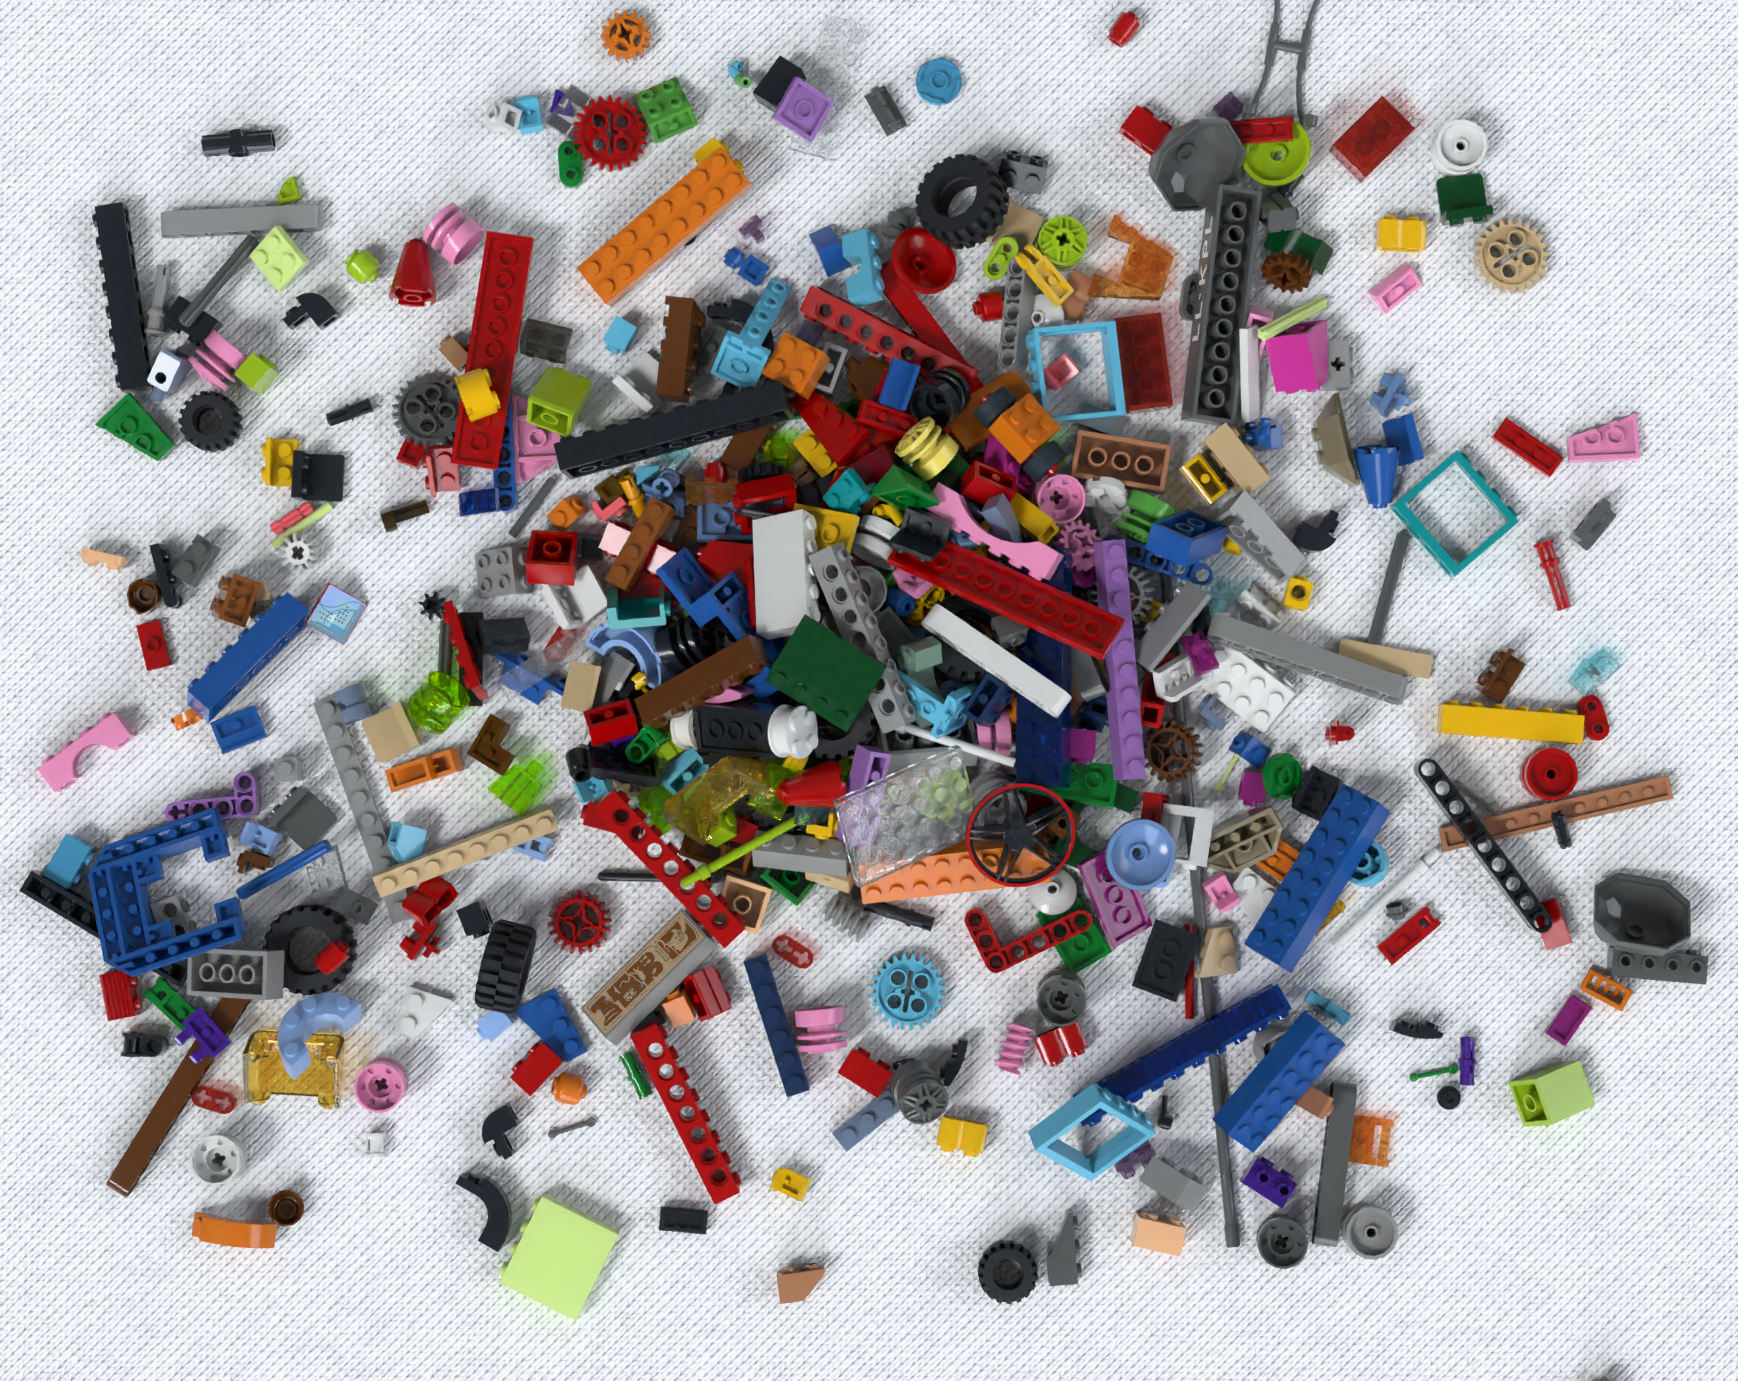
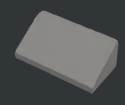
M1084 402L1080 413L1105 410ZM1121 416L1076 421L1075 424L1097 433L1121 437L1127 418Z

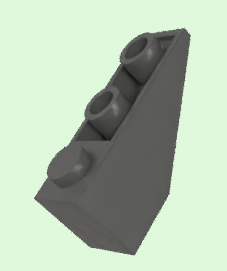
M1071 1209L1067 1210L1047 1257L1049 1286L1078 1284V1278L1082 1277L1081 1263L1076 1262V1254H1080L1079 1239H1075L1074 1230H1078L1077 1215L1073 1216Z

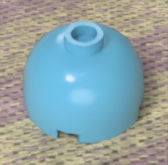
M1372 842L1349 879L1350 882L1359 887L1368 888L1384 880L1388 874L1390 863L1389 856L1381 845L1377 842Z

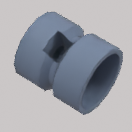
M361 683L333 693L336 705L342 708L339 713L344 725L373 715L369 702L364 701L366 694Z

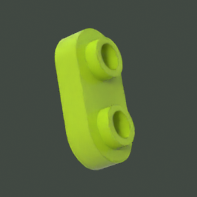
M1004 236L996 243L983 265V272L987 278L999 280L1007 272L1010 260L1018 254L1020 248L1018 241L1014 237ZM1004 244H1010L1012 246V250L1006 251L1004 249ZM997 263L1000 266V270L994 271L992 264Z

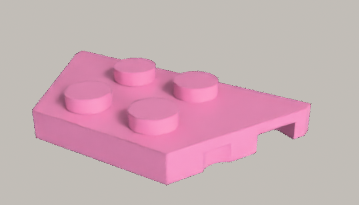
M514 394L512 395L515 484L521 485L558 464L554 443L560 442L561 435L526 422L528 401Z

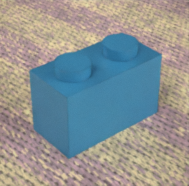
M66 834L42 875L66 889H72L74 886L77 887L84 877L82 872L86 865L90 866L96 857L94 852L97 847L74 834Z

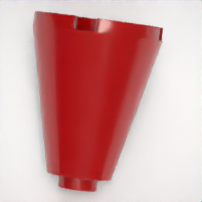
M410 239L409 242L404 244L392 281L389 298L392 301L393 297L398 299V304L424 307L425 302L431 301L430 305L436 302L437 295L428 246L420 239Z
M834 760L824 761L781 781L776 790L777 798L784 805L839 807V805H843L847 793L846 782H841L839 775L843 774L842 769Z

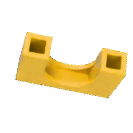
M1017 492L1010 505L1017 517L1021 532L1027 534L1036 542L1039 541L1047 544L1059 531V528L1051 517ZM985 519L981 526L988 532L990 525ZM985 544V546L969 548V550L988 558L990 546Z

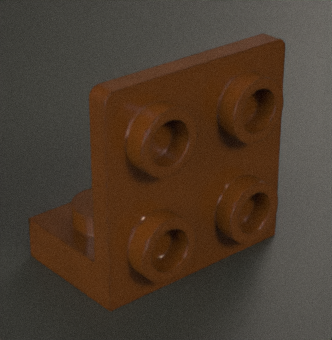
M1510 647L1495 651L1488 661L1491 664L1487 671L1483 670L1476 680V683H1478L1476 690L1498 704H1502L1526 665L1511 655L1513 649Z

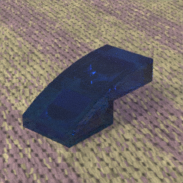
M499 488L459 493L460 517L500 512Z

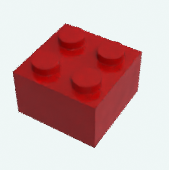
M531 530L526 558L527 583L574 586L579 561L577 557V536L579 532Z

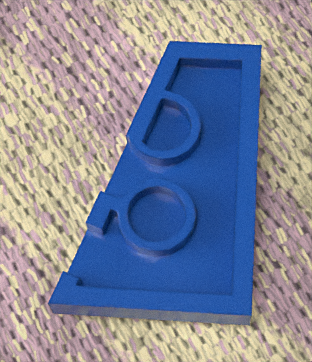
M556 989L519 1007L515 1014L566 1063L588 1051Z

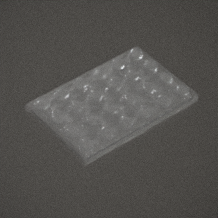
M954 745L834 800L855 885L862 888L965 840L966 825L975 807L960 746ZM978 818L974 826H980Z

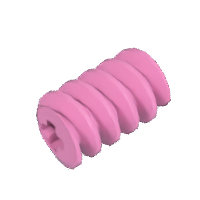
M1006 1023L1011 1032H1003L1008 1041H1000L1005 1050H997L1002 1059H994V1062L999 1065L998 1068L1004 1071L1021 1075V1072L1016 1067L1024 1066V1063L1019 1058L1027 1057V1054L1022 1049L1030 1048V1045L1025 1040H1033V1036L1028 1031L1036 1030L1017 1023Z

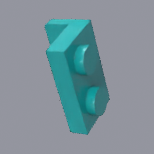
M851 467L844 471L822 498L833 511L857 515L861 511L860 506L873 497L872 491L877 485L874 482L866 486Z

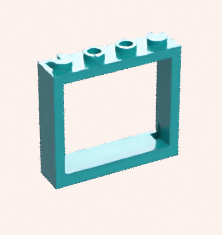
M1458 450L1390 506V509L1450 578L1460 573L1519 522L1514 509L1509 505L1505 506L1500 500L1502 499L1500 493L1495 488L1491 489L1485 481L1487 479L1479 470L1475 471L1470 465L1471 460L1469 457ZM1454 462L1506 521L1503 526L1458 564L1455 563L1405 505Z

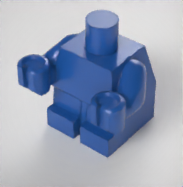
M1260 418L1259 424L1263 428L1256 429L1257 424L1255 422H1246L1244 427L1248 432L1242 435V442L1247 443L1256 451L1283 448L1282 425L1270 426L1272 422L1270 418Z

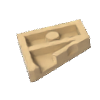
M1232 926L1207 929L1205 945L1200 953V957L1203 959L1200 969L1195 971V978L1237 973Z

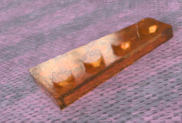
M685 476L686 504L701 506L705 503L726 505L732 502L731 496L735 495L734 485L741 484L742 482L738 481V479H728L725 483L715 482V478L705 477L704 481H693V476ZM781 497L764 500L762 502L768 504L774 503L776 501H781Z

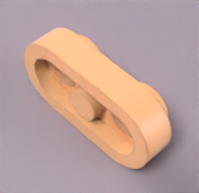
M81 548L80 557L84 558L83 563L95 566L98 565V562L107 563L106 568L120 571L121 567L126 568L128 558L86 548Z

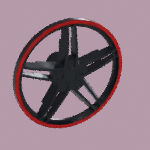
M1033 782L1008 783L990 791L972 810L966 825V847L975 867L991 881L1009 887L1031 886L1050 878L1065 864L1071 854L1075 841V823L1065 801L1050 788ZM1028 789L1038 791L1047 795L1056 803L1048 808L1045 807L1029 817H1025L1016 790ZM1008 791H1012L1018 812L1011 813ZM1003 794L1006 814L1004 823L974 826L979 813L987 803L998 795ZM1061 808V811H1059L1053 816H1050L1039 825H1036V822L1040 821L1041 819L1047 817L1048 815L1052 814L1053 812ZM1064 814L1067 823V838L1065 846L1059 855L1037 833ZM995 832H1001V836H993V835L980 836V835H973V833H995ZM973 840L1005 842L996 873L992 872L980 861L975 852ZM1037 843L1057 860L1055 862L1051 861L1034 849L1033 846ZM1023 848L1051 865L1044 871L1030 877L1008 878ZM1010 851H1014L1015 853L1005 876H1001Z

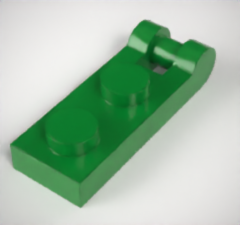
M160 976L155 981L156 984L152 989L148 988L144 995L183 1031L186 1027L182 1022L197 1009L175 990L165 978ZM162 991L167 993L163 999L158 996Z

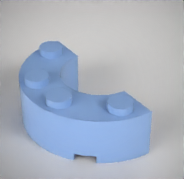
M608 622L594 629L586 640V645L603 656L620 646L630 650L637 658L641 672L648 678L649 683L646 685L652 689L677 675L668 670L658 654L655 642L658 626L609 630Z
M321 993L299 1001L285 1014L278 1030V1045L282 1064L293 1080L311 1065L309 1050L305 1046L310 1036L318 1030L325 1028H335L346 1033L362 1018L361 1003L346 995Z

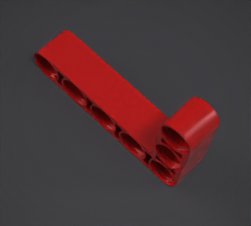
M975 907L970 909L964 918L965 925L986 967L993 973L1002 972L1086 931L1093 921L1091 912L1080 908L1002 946L987 913L982 908ZM975 912L981 915V924L974 925L970 921L971 913ZM1078 914L1086 915L1088 917V924L1085 926L1078 925L1075 921V916ZM1057 924L1064 925L1067 929V934L1064 936L1056 935L1054 927ZM982 934H988L992 937L993 942L990 946H985L981 943L980 937ZM1037 934L1044 936L1046 940L1045 945L1041 947L1036 946L1033 943V937ZM1014 945L1022 946L1024 948V955L1016 957L1012 953V947ZM999 955L1003 959V965L1001 967L993 966L991 963L992 956Z

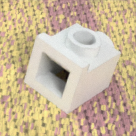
M490 103L489 110L484 114V120L486 121L484 126L497 132L517 133L522 110L507 103ZM507 114L511 115L509 124L505 123Z

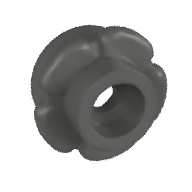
M1404 901L1392 902L1386 906V917H1391L1394 921L1401 920L1406 917L1405 914L1409 909L1405 906Z

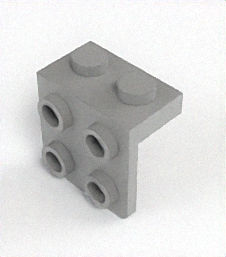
M510 546L481 551L475 554L480 598L486 599L511 594H533V583H527L526 575L528 547Z

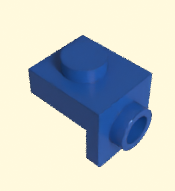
M1242 730L1234 737L1229 747L1232 753L1237 754L1257 769L1261 767L1271 752L1269 747Z

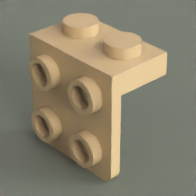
M1009 196V203H1006L1009 208L1007 215L1003 216L1004 222L1001 227L998 226L996 228V233L992 237L988 236L986 238V242L995 246L1000 238L1012 236L1019 243L1018 253L1021 252L1027 256L1024 247L1029 243L1033 244L1043 223V218L1011 202L1012 197ZM1008 243L1004 244V249L1011 251L1012 246Z
M398 701L392 704L391 708L362 721L363 729L380 763H385L423 745L421 741L423 738L422 732L418 725L414 726L411 719L414 717L412 710L404 702Z

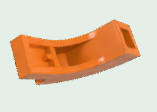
M195 1212L191 1236L198 1237L203 1242L224 1246L274 1248L278 1224L264 1220L228 1219L205 1212Z

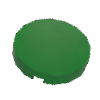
M1276 753L1267 760L1264 766L1263 785L1267 794L1274 799L1287 800L1293 797L1296 789H1299L1302 778L1301 766L1298 761H1295L1292 754Z

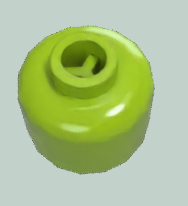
M356 249L345 261V264H347L346 272L360 284H364L367 281L373 283L381 273L378 271L380 261L366 249L360 251Z

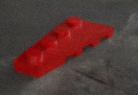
M813 390L808 400L797 394L791 400L792 405L839 469L871 435L866 427L857 423L855 419L815 390Z
M452 600L444 602L445 611L442 612L445 624H450L452 632L449 633V637L453 647L457 646L459 654H456V659L460 668L464 667L466 675L463 676L466 688H471L480 701L488 699L487 690L479 682L482 679L481 673L476 663L472 662L474 654L468 640H465L467 635L457 607Z

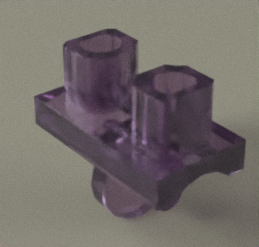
M1147 1140L1115 1163L1114 1167L1117 1173L1120 1172L1124 1179H1129L1136 1174L1133 1168L1134 1165L1141 1162L1145 1169L1156 1153L1149 1140Z

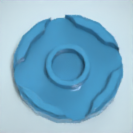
M936 58L924 63L920 67L915 84L918 94L924 101L931 105L941 106L949 104L956 99L961 90L962 78L959 69L954 63L947 59Z

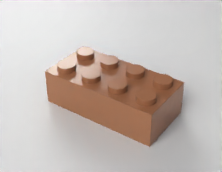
M1078 430L1069 476L1082 482L1089 478H1093V481H1100V477H1111L1125 484L1124 489L1162 495L1165 488L1172 445Z

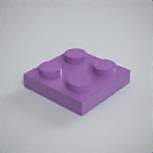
M794 77L771 118L807 142H812L835 102L799 77Z

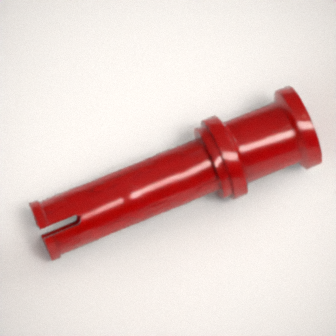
M1554 539L1534 544L1533 547L1537 549L1541 561L1539 566L1545 570L1557 611L1570 608L1572 605L1570 604L1558 566L1560 558L1556 556L1553 547ZM1545 547H1546V549H1547V553H1548L1549 558H1547V555H1546V552H1545V549H1544ZM1554 577H1556L1561 597L1559 596Z

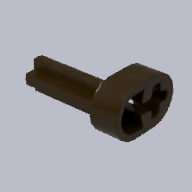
M426 499L393 510L391 507L379 510L386 533L398 530L397 523L430 513Z

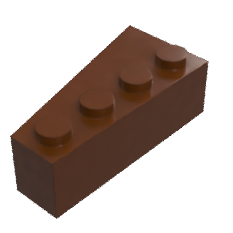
M666 296L665 304L669 305V314L663 318L666 339L661 340L660 349L664 361L659 362L656 394L663 401L689 403V398L694 393V382L692 380L694 373L698 370V360L696 357L697 351H700L702 347L700 334L701 329L705 327L706 316L693 298Z

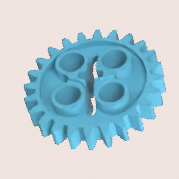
M903 953L902 960H898L893 955L894 962L891 964L885 960V969L878 966V970L881 973L880 976H872L877 980V984H870L871 988L876 989V992L871 993L870 997L877 998L872 1003V1006H880L876 1014L884 1013V1022L892 1019V1027L899 1022L901 1030L904 1029L905 1024H909L910 1029L913 1030L914 1023H918L922 1028V1020L925 1019L931 1023L929 1015L938 1016L935 1008H943V1005L938 1001L939 999H946L945 995L940 994V991L946 989V986L939 985V982L944 977H936L939 968L931 970L930 967L933 962L929 961L925 965L923 963L924 956H921L917 961L915 960V953H912L910 959H907L905 953ZM912 970L911 990L915 992L909 995L907 1012H903L905 994L901 992V989H906L908 972ZM896 971L902 972L905 976L904 982L901 984H894L891 980L892 974ZM919 975H924L928 978V984L924 988H919L915 985V978ZM891 995H898L901 998V1004L896 1008L890 1007L887 1003ZM916 998L924 1001L925 1006L921 1011H914L911 1008V1002Z

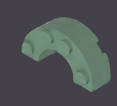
M927 636L900 646L897 651V657H894L896 669L944 699L937 687L933 672V666L942 663L941 643L936 638ZM915 712L917 718L915 721L921 729L933 724Z

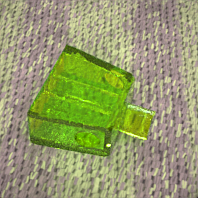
M535 759L525 769L516 763L507 770L504 776L501 775L487 789L521 817L527 815L544 785L536 778L544 769V766Z

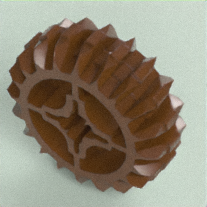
M1164 720L1163 724L1160 725V729L1148 730V734L1151 737L1143 738V741L1147 743V746H1143V750H1146L1144 760H1148L1145 768L1152 767L1150 771L1151 776L1158 774L1157 780L1159 781L1165 779L1166 783H1172L1174 779L1176 783H1180L1182 778L1184 780L1190 778L1189 773L1195 774L1197 772L1194 765L1201 766L1202 764L1197 760V757L1204 756V753L1198 752V748H1202L1204 745L1203 743L1196 742L1200 738L1199 734L1192 735L1195 730L1194 727L1187 728L1186 722L1179 724L1178 720H1172L1171 723L1169 720ZM1175 732L1174 737H1171L1168 743L1160 742V739L1165 734ZM1184 740L1187 744L1188 753L1183 749ZM1174 747L1173 750L1178 755H1170L1171 753H1169L1167 748ZM1157 750L1161 753V762L1157 757ZM1176 760L1185 761L1179 769L1175 771L1169 770Z

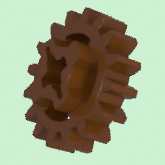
M1280 250L1279 254L1273 251L1270 256H1266L1261 268L1263 272L1262 278H1267L1266 284H1273L1274 290L1279 288L1282 293L1289 290L1291 294H1294L1295 289L1302 292L1303 287L1308 288L1313 276V272H1311L1313 267L1307 265V259H1300L1301 254L1295 256L1292 251H1289L1288 254H1285L1283 250Z

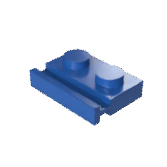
M255 705L210 722L223 755L268 737Z

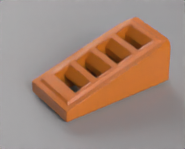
M1591 968L1579 987L1580 990L1621 1012L1633 993V990ZM1596 976L1598 977V980L1595 983L1593 989L1591 990L1588 988V986L1591 983L1593 977ZM1602 981H1605L1607 984L1601 995L1596 993ZM1611 985L1616 987L1610 999L1605 998ZM1622 990L1624 993L1617 1004L1614 1000L1619 991Z

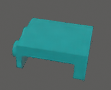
M660 584L659 597L619 600L618 587L608 588L606 609L609 630L666 625L667 616H671L670 591L666 592L665 584Z

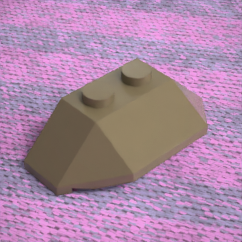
M1338 392L1334 393L1325 404L1313 424L1314 428H1311V435L1313 441L1318 444L1319 451H1316L1318 464L1323 465V470L1350 487H1356L1360 482Z
M1273 807L1253 808L1212 828L1207 867L1204 868L1209 867L1235 874L1274 855L1278 847L1283 824Z

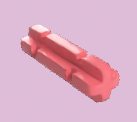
M305 501L299 505L300 508H294L280 517L281 520L272 522L270 524L272 531L279 535L285 531V528L292 527L304 519V516H308L314 511L312 505Z

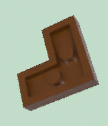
M490 713L467 754L504 776L515 755L502 748L500 744L512 725Z

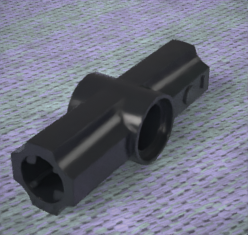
M234 129L227 131L226 134L203 135L201 140L205 157L222 155L246 157L250 153L275 151L276 147L273 130L248 132V130Z

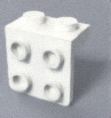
M586 565L577 571L574 586L548 584L541 589L547 604L552 608L556 616L557 623L563 630L582 627L607 607V594L590 565Z

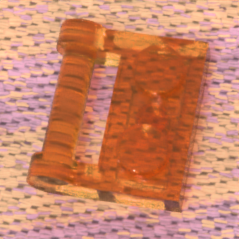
M1354 1114L1349 1162L1389 1167L1387 1156L1391 1127L1394 1126V1120ZM1375 1125L1382 1126L1378 1158L1371 1157Z

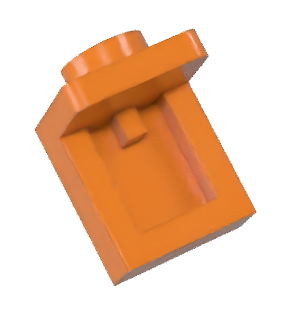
M572 494L562 499L547 517L559 531L566 532L589 510L581 498Z

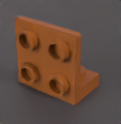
M227 572L226 576L222 575L218 584V588L221 589L218 598L214 597L210 606V611H213L211 616L245 628L261 583Z

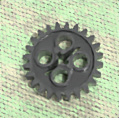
M425 374L423 381L418 376H415V384L407 381L409 388L400 387L403 395H395V399L399 404H392L393 409L398 411L393 413L392 417L398 420L394 424L396 428H401L399 431L400 435L404 436L407 434L406 441L408 443L414 439L415 447L422 442L426 450L429 444L437 445V443L441 442L442 445H445V440L447 439L454 443L453 435L456 431L461 399L459 389H454L455 382L451 381L447 384L446 376L439 381L437 374H434L432 380H429L428 375ZM431 392L439 393L435 400H430L427 396ZM418 396H422L428 407L432 411L434 410L436 417L443 423V428L436 423L430 413H427L423 403L418 400ZM413 405L420 407V410L415 414L408 412L409 408ZM445 410L453 411L452 416L449 418H444L441 414ZM427 423L434 425L430 432L422 430L423 426Z

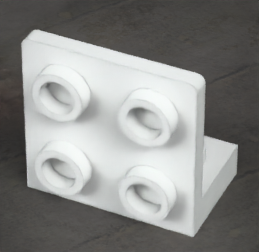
M644 352L622 377L618 375L612 383L649 417L663 400L656 394L659 362L649 353Z

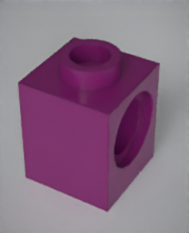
M1242 771L1237 799L1243 800V805L1257 807V803H1264L1266 790L1263 785V774Z

